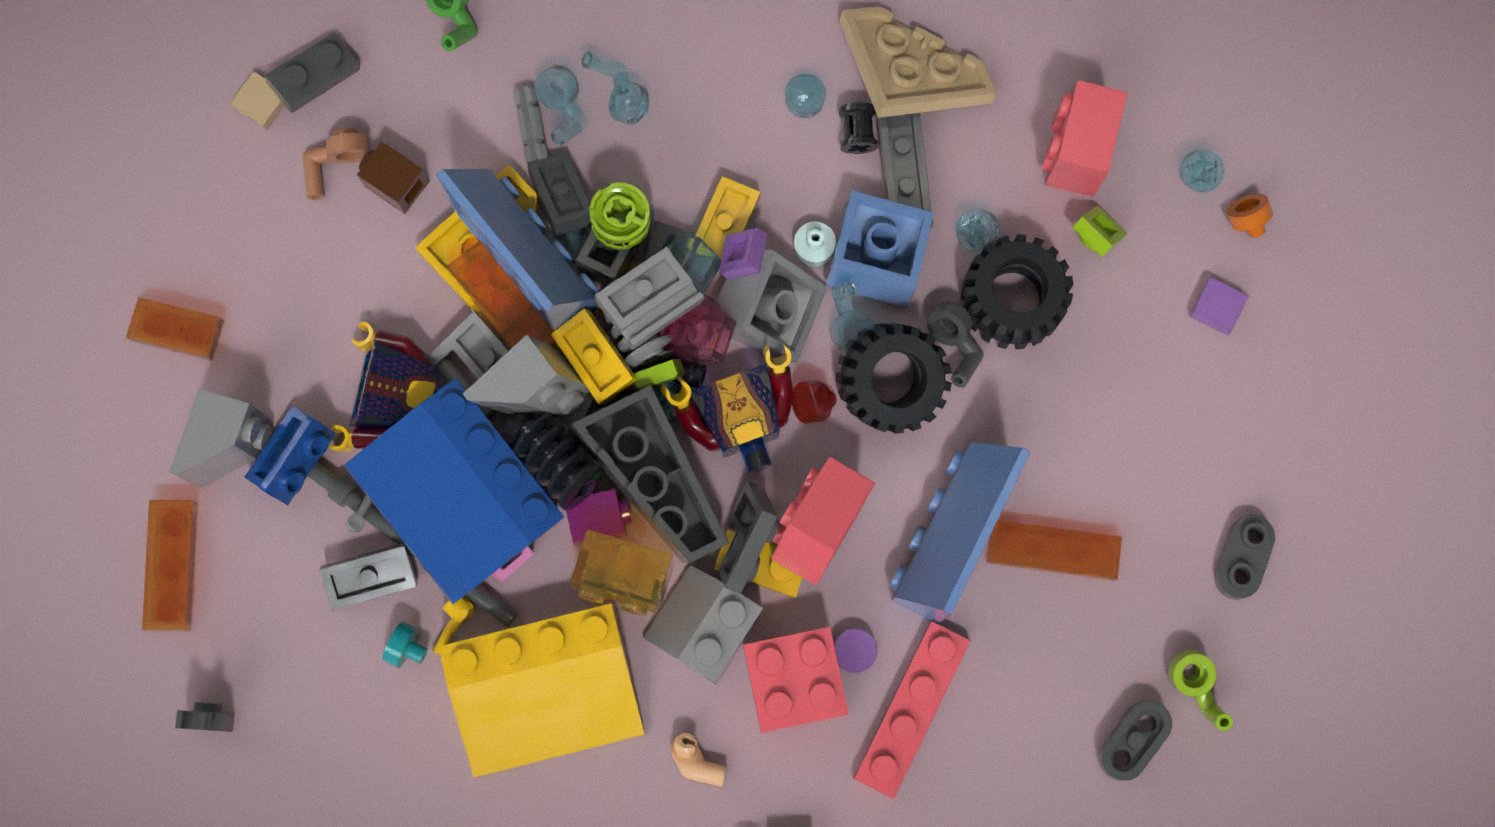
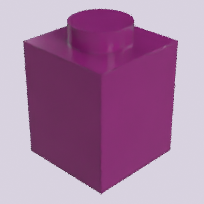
M615 489L591 494L579 505L566 510L572 541L576 548L626 537L625 525L632 524L627 498L619 500Z

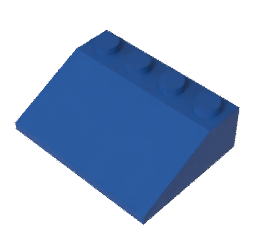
M456 378L420 403L344 464L347 471L452 605L564 518L563 514L476 403L467 401L463 395L466 390Z

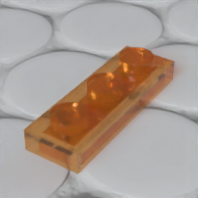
M478 241L446 266L449 273L510 348L514 347L526 334L549 345H557L551 336L554 331L481 241Z
M149 500L142 630L191 631L197 502L194 500Z
M997 520L989 537L986 564L1116 581L1118 580L1122 537Z

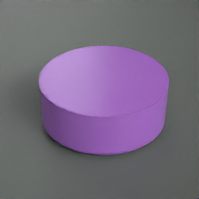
M846 630L838 636L834 643L838 666L846 672H863L876 659V643L873 637L864 630Z

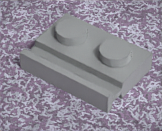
M665 247L595 294L594 300L617 331L626 339L631 350H633L702 303L704 296L701 292H698L692 284L691 278L670 250Z

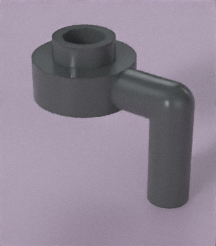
M942 302L935 307L928 317L927 327L930 334L938 342L948 346H957L964 354V358L951 376V382L955 386L963 388L981 363L984 354L969 335L973 327V321L969 312L957 303Z

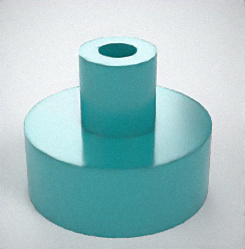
M404 621L400 622L385 647L382 660L397 668H400L407 658L421 664L427 655L428 648L416 642L419 629Z

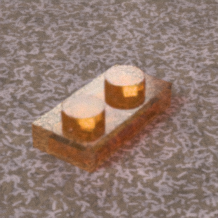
M138 297L126 338L133 342L212 361L224 320L218 316Z

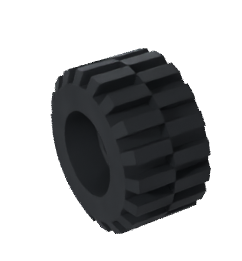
M1017 234L1014 241H1010L1007 235L1000 237L996 245H993L991 242L983 247L980 255L977 254L964 278L960 300H964L963 307L971 316L973 321L972 330L974 332L978 329L983 331L984 334L981 339L987 343L992 338L998 340L997 347L1007 349L1009 344H1015V350L1025 349L1028 343H1032L1033 346L1041 343L1046 336L1049 337L1067 314V308L1072 303L1073 294L1069 293L1074 285L1073 277L1065 275L1069 265L1065 259L1058 262L1056 256L1059 251L1053 246L1048 251L1042 248L1044 240L1035 237L1033 243L1026 242L1027 235ZM1007 273H1016L1027 277L1037 288L1039 294L1038 307L1029 312H1014L1005 308L995 297L993 291L994 279Z
M878 323L874 324L872 329H862L858 332L859 338L856 340L850 339L845 347L848 348L845 356L840 355L837 362L842 367L841 372H836V382L841 384V389L838 390L840 399L847 403L846 409L852 415L859 418L858 420L877 430L899 434L904 433V429L915 431L922 428L920 422L924 420L930 423L937 417L933 413L936 407L944 408L947 401L941 397L943 391H951L952 382L946 381L945 374L952 373L951 366L943 361L942 358L946 356V353L942 347L934 344L936 339L930 334L923 333L921 329L904 324ZM893 352L903 353L909 358L913 366V383L909 391L899 400L884 402L876 396L873 390L872 374L874 368L887 354Z

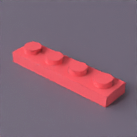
M933 621L929 623L853 779L892 799L895 798L967 650L970 640Z

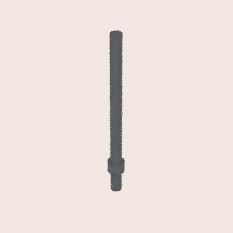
M317 462L308 477L328 491L327 497L340 507L346 505L354 512H357L364 499L357 492L358 487L344 476L338 478ZM371 503L364 519L396 544L404 543L376 506ZM407 547L408 552H409L412 556H414L413 553H412V552L409 550V548ZM481 585L476 586L465 595L506 627H509L518 615V613Z

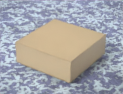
M254 71L229 104L232 109L265 130L269 128L285 106L267 84L266 79Z

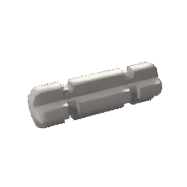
M533 86L519 87L514 90L513 95L515 106L518 109V122L522 143L525 146V159L528 164L548 158L546 144H544L545 136L539 107H537L539 104L535 88Z

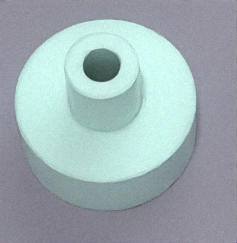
M809 222L801 226L796 232L794 252L802 263L813 267L826 264L834 255L836 237L832 229L826 224Z

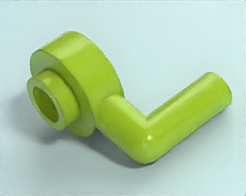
M1185 650L1178 653L1172 659L1168 670L1169 679L1173 686L1181 693L1194 697L1203 716L1219 730L1228 731L1233 726L1232 717L1218 706L1211 692L1217 676L1214 663L1203 653L1196 650ZM1189 664H1195L1196 671L1194 675L1188 678L1184 677V668Z

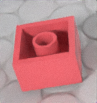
M1077 80L1071 94L1064 92L1060 106H1057L1051 126V131L1054 134L1050 145L1046 148L1041 170L1048 171L1045 185L1094 197L1110 169L1128 92Z
M830 456L821 470L813 466L801 486L799 495L795 501L792 500L780 521L781 524L772 540L778 546L771 560L812 584L817 585L857 518L875 482Z
M830 627L743 644L761 733L849 715Z

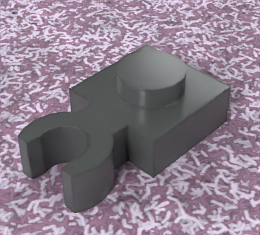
M194 702L193 711L177 710L175 728L233 732L235 714L221 713L222 704Z

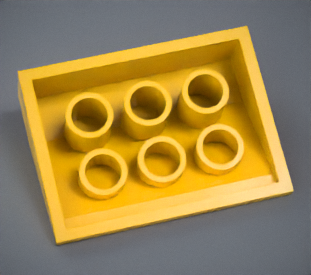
M612 603L438 646L448 692L474 778L645 735L619 622Z

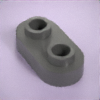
M1248 515L1235 521L1229 529L1214 575L1217 589L1227 598L1240 600L1250 597L1257 592L1261 585L1275 543L1274 529L1265 518L1258 515ZM1249 529H1254L1259 533L1260 541L1258 544L1249 541L1247 537ZM1236 569H1241L1245 572L1247 579L1244 584H1239L1235 581L1234 572Z
M1144 701L1133 705L1099 751V764L1103 772L1110 778L1120 781H1128L1138 777L1171 733L1172 718L1169 711L1162 704L1154 701ZM1144 715L1150 716L1153 720V728L1149 732L1143 731L1140 727V719ZM1118 750H1123L1128 757L1127 763L1122 767L1117 766L1113 759L1115 752Z

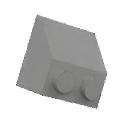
M764 249L760 272L732 279L726 278L708 324L735 341L763 351L764 346L768 344L770 354L781 357L784 353V341L787 343L791 353L790 362L797 363L827 286L774 250Z
M526 334L470 386L463 395L467 401L505 414L542 416L543 414L550 413L553 417H562L579 408L589 390L561 349Z
M199 389L169 472L193 485L204 487L256 460L259 451L263 450L270 440L272 427L269 425L270 418L249 403Z
M690 565L643 638L717 685L761 616L763 608L744 595L726 589L723 582Z

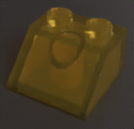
M587 530L571 577L572 587L575 590H579L578 596L590 602L603 604L606 598L622 603L621 609L631 614L646 616L647 611L658 614L672 578L673 554Z

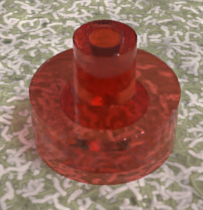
M820 380L799 382L793 389L792 408L797 419L804 424L825 421L830 416L832 407L836 405L837 398L835 393L830 391L827 385Z

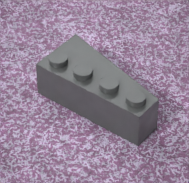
M651 385L572 423L568 427L571 433L683 564L691 563L729 544Z

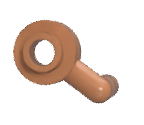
M354 128L338 129L333 132L334 136L326 140L325 146L309 149L304 152L303 167L307 199L319 200L324 198L320 164L330 161L335 163L361 161L369 151L368 137L366 135L359 134V131Z

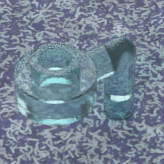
M586 52L583 55L582 66L584 68L612 77L615 88L609 100V112L612 118L629 125L638 123L647 114L650 104L649 94L645 86L630 81L627 69L622 63L592 52Z
M553 65L542 71L535 80V92L544 106L553 110L561 109L567 119L565 123L551 133L553 142L557 145H563L582 132L587 126V121L575 102L579 93V84L574 73L565 66ZM558 81L561 83L563 89L558 85Z
M850 281L838 283L832 288V295L839 316L835 318L831 325L830 335L834 345L845 353L848 351L845 345L849 341L844 335V329L847 325H854L858 332L864 328H874V323L868 315L855 311L851 298L856 295L857 287Z

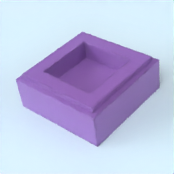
M757 227L726 235L719 273L727 279L760 272L767 233Z
M1210 277L1190 317L1221 333L1229 335L1249 295Z

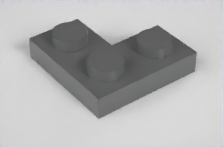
M749 480L746 481L729 516L736 534L718 570L724 587L740 594L746 582L752 581L755 578L760 566L759 555L765 543H770L774 539L779 525L778 515L763 486Z

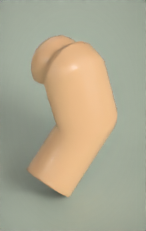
M689 732L678 734L671 744V755L681 775L689 780L722 787L727 765L705 761L697 744V738Z

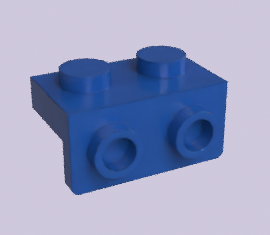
M292 406L244 478L258 486L260 490L289 505L295 494L301 490L305 479L319 458L326 452L329 443L336 433Z

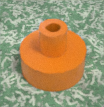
M1251 194L1234 201L1227 208V215L1234 230L1248 231L1251 238H1257L1265 234L1264 224L1272 218L1273 211L1266 195Z

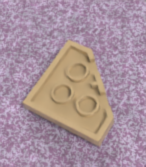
M881 6L842 11L839 23L878 118L993 103L997 92L982 60L969 53L964 58L945 48V40L919 26L912 30L893 20L894 13Z

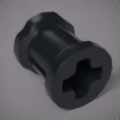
M855 102L845 104L839 109V117L843 119L844 140L840 143L842 152L865 154L873 152L878 148V141L873 138L872 117L876 114L873 104Z

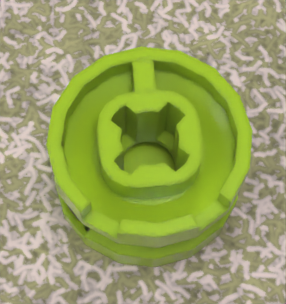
M624 182L611 183L610 186L602 190L599 189L592 198L589 207L592 231L597 240L606 247L617 250L630 249L641 243L646 237L651 224L649 202L644 193L637 187ZM615 243H616V244L621 243L622 246H616V245H614V244H615Z

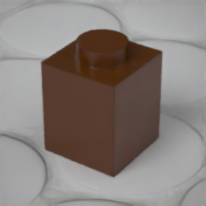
M381 142L376 150L372 149L365 154L359 164L360 171L357 174L365 188L404 214H406L430 182L421 167L384 142Z

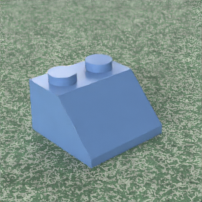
M852 190L826 286L907 308L917 286L934 212Z

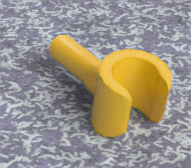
M465 596L453 605L448 601L443 607V610L452 619L446 624L445 629L432 651L439 655L438 646L448 644L459 626L467 622L474 614V606Z

